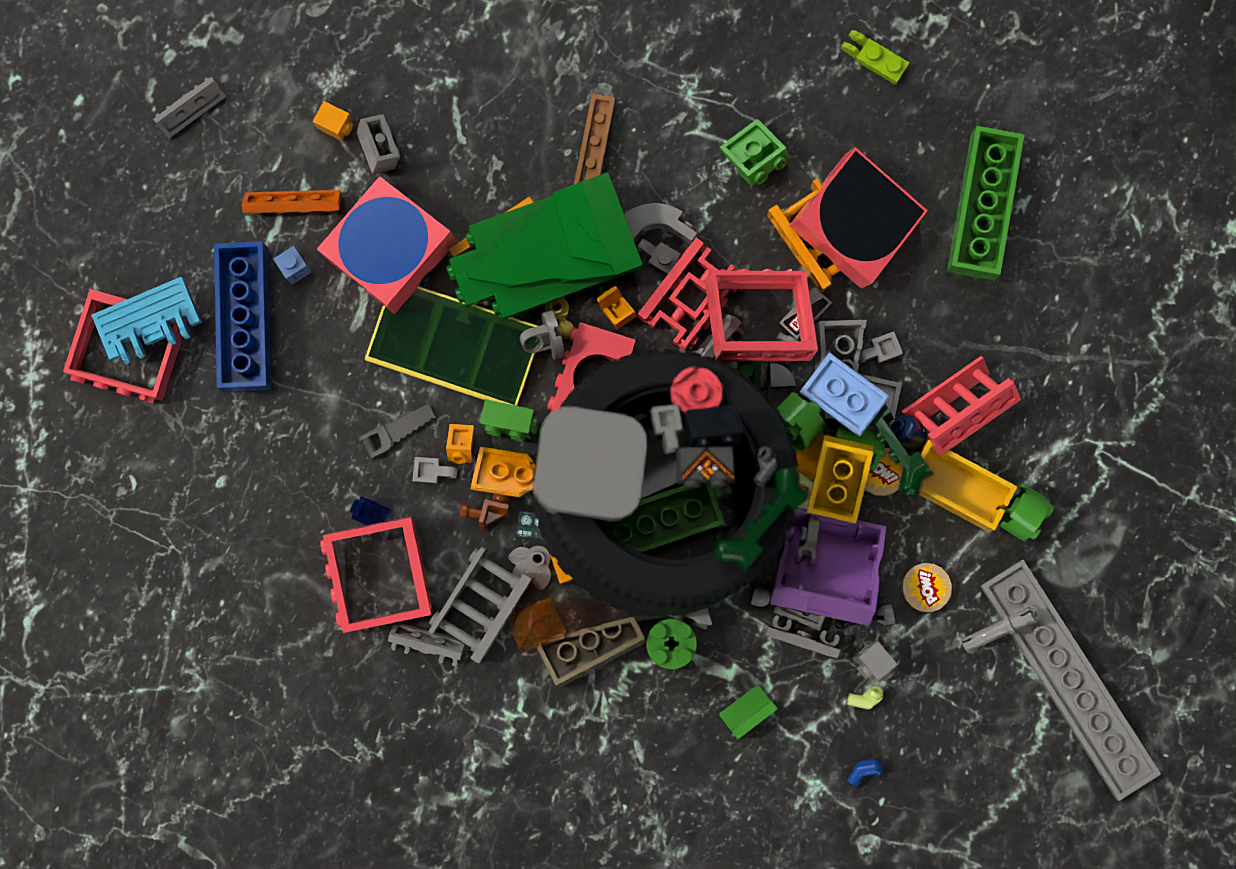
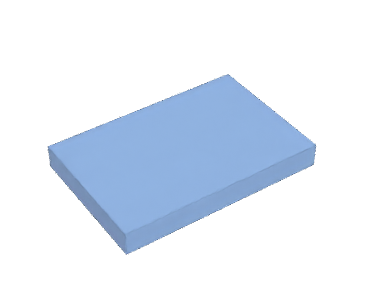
M831 353L826 356L800 391L801 395L815 402L823 411L859 437L890 398L889 395Z

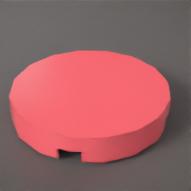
M689 367L681 371L674 379L670 390L673 404H678L679 412L684 416L686 410L719 406L723 392L722 385L714 373L708 369Z

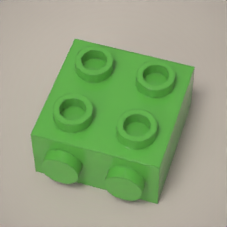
M485 399L480 424L488 435L501 437L503 433L509 435L512 440L525 442V439H532V435L537 434L540 420H538L534 409Z

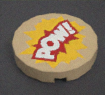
M884 448L876 471L869 469L865 490L874 496H887L899 490L903 465L901 462L897 465L888 453L892 450L890 448Z
M922 563L913 566L902 580L901 591L904 600L919 612L939 610L948 602L951 596L952 584L949 575L943 568L935 564Z

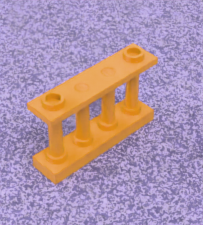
M815 179L811 185L812 193L786 210H780L778 205H775L769 209L767 216L814 285L823 293L829 289L831 277L840 270L834 264L826 269H821L816 261L818 260L817 257L823 253L815 248L807 249L802 242L804 239L789 227L790 218L799 213L808 200L814 197L821 189L823 183Z

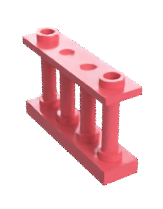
M980 356L902 410V413L918 420L930 432L928 437L933 448L941 456L1019 402L1021 398L1015 383L1009 378L1001 384H997L989 377L990 373L985 360ZM981 382L990 391L981 398H978L969 390ZM959 396L970 404L961 412L956 411L949 405ZM939 410L950 418L941 426H937L929 418Z

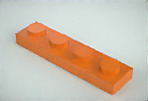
M341 190L248 192L244 195L242 210L243 213L256 215L267 212H275L277 214L286 212L308 213L310 211L333 212L340 208L342 200Z

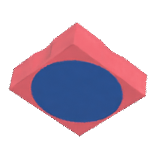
M379 176L317 250L326 260L347 277L358 282L372 297L395 314L417 289L423 277L436 267L457 240L450 230Z

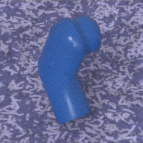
M875 759L860 761L854 767L847 781L858 788L864 776L881 775L883 765Z

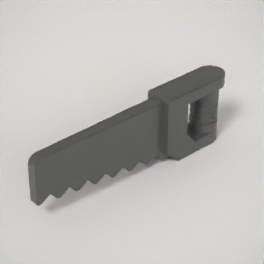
M425 405L385 426H379L360 436L358 440L363 442L370 458L374 459L390 451L395 446V442H400L401 438H406L407 434H412L413 430H418L419 426H424L425 422L429 423L431 418L435 419L436 417L431 407ZM377 434L382 442L381 449L377 450L371 438Z

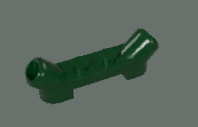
M884 404L869 425L876 426L878 429L875 435L882 445L887 443L892 450L888 453L897 465L901 462L903 465L899 483L900 492L907 496L916 497L921 494L923 481L934 474L919 452L912 456L907 454L887 425L894 420V417L886 404Z
M784 468L776 472L777 499L774 502L770 499L760 511L763 515L758 521L753 519L746 526L744 531L747 534L744 538L722 539L716 543L715 555L720 563L734 562L743 571L752 564L763 551L756 543L760 536L783 509L791 515L810 494L800 486L799 471L795 468Z

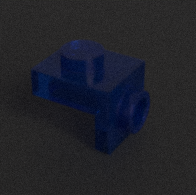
M361 496L359 500L355 499L351 506V519L365 525L386 521L391 509Z

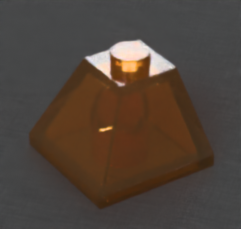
M551 597L538 601L508 619L520 653L567 633L555 602Z

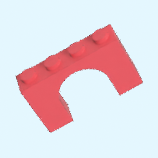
M581 322L578 328H573L570 337L573 345L571 351L566 350L562 364L566 366L563 374L559 373L555 382V387L558 388L556 396H551L547 410L550 411V414L552 411L559 409L568 394L575 388L574 376L581 364L594 358L618 361L620 357L633 353L636 340Z

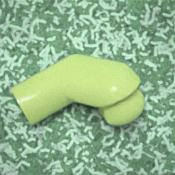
M875 685L863 695L849 693L847 705L871 709L883 699V689Z

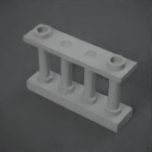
M485 546L479 550L476 548L468 559L471 562L470 566L441 612L436 611L429 622L432 625L429 630L430 633L434 634L441 628L471 647V651L474 652L471 659L478 664L485 658L534 579L528 573H523L522 576H515L486 558L485 554L488 548ZM478 565L510 584V588L513 591L509 597L498 595L472 578ZM465 586L497 605V609L500 611L496 618L485 616L458 598ZM452 607L484 626V630L487 632L483 639H475L445 619Z

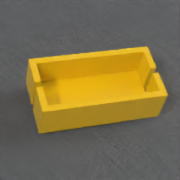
M930 439L927 440L919 453L934 475L923 481L920 496L987 532L994 531L1005 512L1002 508L1008 506L1017 486L950 450L940 456L935 452Z

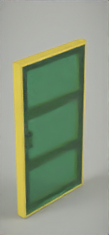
M418 286L395 314L383 305L365 356V361L482 400L487 399L519 406L518 404L536 354L524 351L520 342V336L525 330L537 327V325L513 317L502 320L500 315L495 316L492 310L476 305L466 308L464 302L459 303L458 299ZM531 337L526 341V344H534L538 338Z

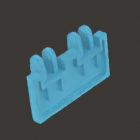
M183 277L174 279L92 314L109 359L113 361L121 357L126 365L132 363L125 343L131 341L136 355L141 359L146 357L139 337H142L145 345L153 344L164 338H167L170 345H174L177 341L170 324L177 322L181 335L184 339H188L191 335L184 318L187 317L191 326L202 323Z

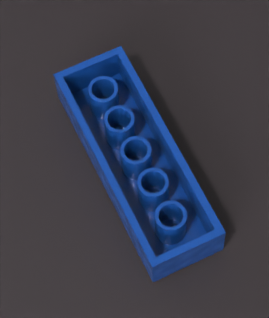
M263 241L214 244L217 388L222 392L272 390L269 248Z

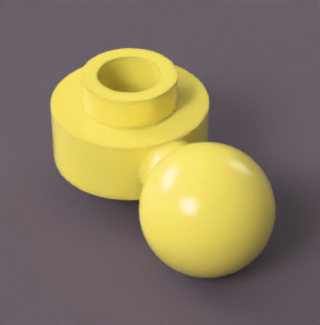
M562 298L546 304L545 312L553 311L559 336L561 335L562 339H569L574 326L570 321L566 320L569 315L568 302ZM559 305L561 306V309L555 311L553 310V306Z

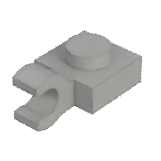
M643 238L637 248L639 252L650 257L648 265L666 275L669 274L681 256L679 252L661 242L656 248Z
M894 331L872 339L870 341L872 347L860 351L859 364L875 357L880 364L901 356L903 352Z
M678 404L652 407L651 415L655 435L663 434L664 452H676L675 449L678 448L676 433L682 431Z
M415 457L412 481L438 484L439 477L457 479L458 469L440 466L441 460L437 458Z
M810 518L807 527H802L800 541L804 542V546L798 549L796 555L797 562H800L802 555H808L810 557V564L813 565L817 555L815 547L820 520Z

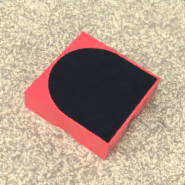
M855 147L841 158L826 177L819 192L808 200L789 227L811 246L831 259L834 265L856 285L864 288L874 282L928 210Z

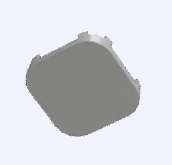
M561 407L552 411L545 419L540 431L536 473L533 483V491L539 503L547 509L546 511L554 514L560 512L607 519L608 522L619 521L629 516L637 507L641 496L647 446L646 434L642 426L635 419L621 414L576 407Z

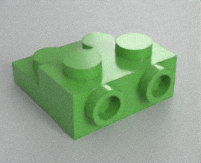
M758 119L720 146L721 152L736 167L737 172L750 186H753L755 183H764L770 172L774 169L781 170L784 168L789 159L787 148Z

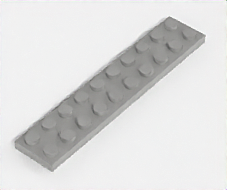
M1020 560L980 585L1001 620L1006 615L1012 616L1028 607L1033 611L1037 622L1018 629L1017 633L1011 636L1115 799L1120 801L1161 775L1025 561Z

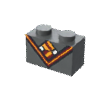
M732 447L680 448L676 453L677 484H685L686 488L701 487V484H711L713 488L726 487L734 479Z

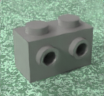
M384 115L361 119L357 135L372 175L394 170L400 159V153L394 143L390 126L387 124Z
M871 641L853 656L854 660L859 664L857 670L866 680L886 681L896 672L893 668L898 665L878 641Z

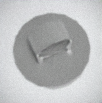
M553 311L542 313L543 325L525 330L520 336V342L527 353H536L550 349L553 359H560L565 356L562 337L561 335L559 336L557 329V320ZM529 338H538L534 344H526Z

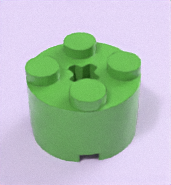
M791 392L776 408L785 421V428L789 429L794 442L792 444L793 449L798 451L809 447L826 427V423L819 414L821 408L813 401L808 403L794 392Z
M1021 483L1017 486L1020 490L1013 495L1008 506L1002 508L1005 512L998 526L1021 541H1025L1028 538L1034 540L1041 531L1040 525L1042 521L1051 515L1054 506L1050 504L1048 498L1026 484Z
M666 619L657 623L650 630L646 646L650 658L657 665L665 669H678L691 661L696 652L697 642L695 634L689 625L677 619ZM669 637H673L674 641L678 642V646L674 647L672 652L669 651V647L664 646V642L669 641Z

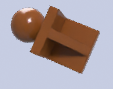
M494 493L493 501L484 500L482 510L469 507V504L464 503L460 507L459 515L465 519L467 516L479 519V530L484 531L486 526L500 518H508V504L511 501V496Z

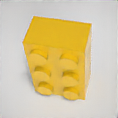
M824 435L808 501V513L851 523L857 522L874 452L873 446Z

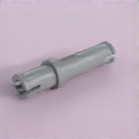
M1028 607L1012 616H1004L1003 620L965 638L963 637L961 641L965 650L970 653L972 650L1009 633L1011 635L1016 634L1018 629L1037 621L1033 611Z

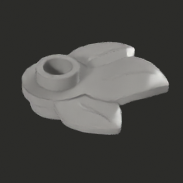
M535 545L530 549L525 547L514 549L508 556V559L516 565L512 574L522 576L523 573H528L534 577L532 582L535 587L542 591L548 585L552 575L548 566L551 561L549 550L542 545ZM535 554L542 556L541 562L535 560Z

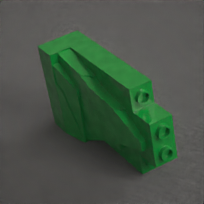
M607 172L556 191L545 199L469 225V233H466L465 236L469 247H475V250L450 258V266L446 268L451 281L455 279L458 289H455V293L459 303L464 302L467 308L494 298V302H491L495 316L500 315L501 319L505 320L634 273L643 264Z

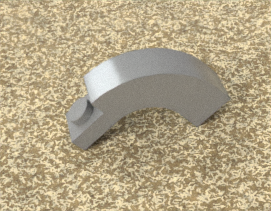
M661 203L644 204L624 214L634 243L643 233L652 229L667 230L688 245H691L695 238H697V232H695L696 229L687 221L680 222L683 211L670 205Z

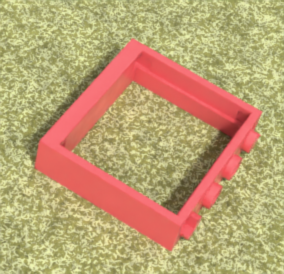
M721 269L720 271L710 272L705 283L716 360L736 362L811 361L818 351L806 271H792V269L786 271H773L772 269L762 271H750L749 269L726 271ZM718 289H793L801 341H725Z
M90 289L63 372L71 376L70 380L84 384L85 380L94 382V387L107 390L109 386L116 388V393L128 397L131 396V393L140 395L139 399L153 403L154 399L163 401L183 338L177 322L172 323L174 325L172 330L176 336L177 343L170 345L168 342L153 390L82 371L80 369L95 326L92 314L99 312L101 305L111 307L127 300Z
M413 516L323 535L324 540L320 541L323 555L327 554L329 564L326 565V574L328 579H332L334 588L331 589V598L333 603H337L339 613H336V621L338 627H342L343 633L428 616L433 613ZM403 527L419 609L350 622L334 541Z

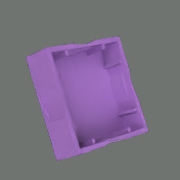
M799 507L793 513L795 518L791 530L787 532V539L778 553L770 604L869 626L876 611L879 588L878 569L883 556L886 526L859 520L856 523L808 513L807 509ZM810 518L820 520L815 547L817 555L813 565L810 564V557L808 555H802L800 562L796 561L798 549L804 546V542L800 541L802 527H807Z

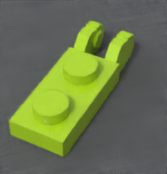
M852 30L849 37L863 46L862 50L859 51L857 47L847 42L843 43L841 49L855 58V61L891 83L897 84L908 67L909 62L870 38L867 39L865 35Z

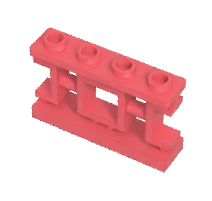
M695 238L638 313V319L645 324H649L653 329L661 319L676 330L678 335L673 340V344L679 346L683 352L688 347L691 350L700 339L697 335L702 328L707 330L711 322L707 296L695 312L678 300L677 297L689 282L707 294L705 282L710 272L720 271L706 261L711 254V249L705 247L704 243L698 238ZM700 253L701 256L697 264L706 270L704 274L698 279L688 272L684 279H681ZM731 264L726 271L738 270ZM723 289L719 295L721 310L729 301L726 297L730 291L736 292L737 289ZM670 291H672L673 293L668 301L677 307L675 312L669 317L659 310L653 318L654 312ZM686 314L696 321L700 314H703L704 316L692 332L683 340L682 338L687 333V330L678 324L681 318Z

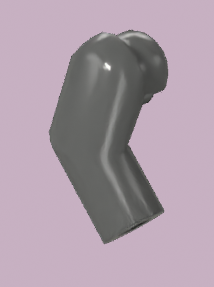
M763 447L758 452L761 470L754 478V482L760 487H764L777 471L775 455L769 447Z

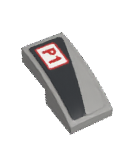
M814 286L809 291L813 321H816L833 302ZM795 306L779 323L798 339L800 332Z

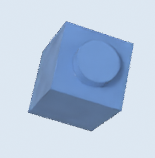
M294 246L274 258L275 263L291 285L312 272Z

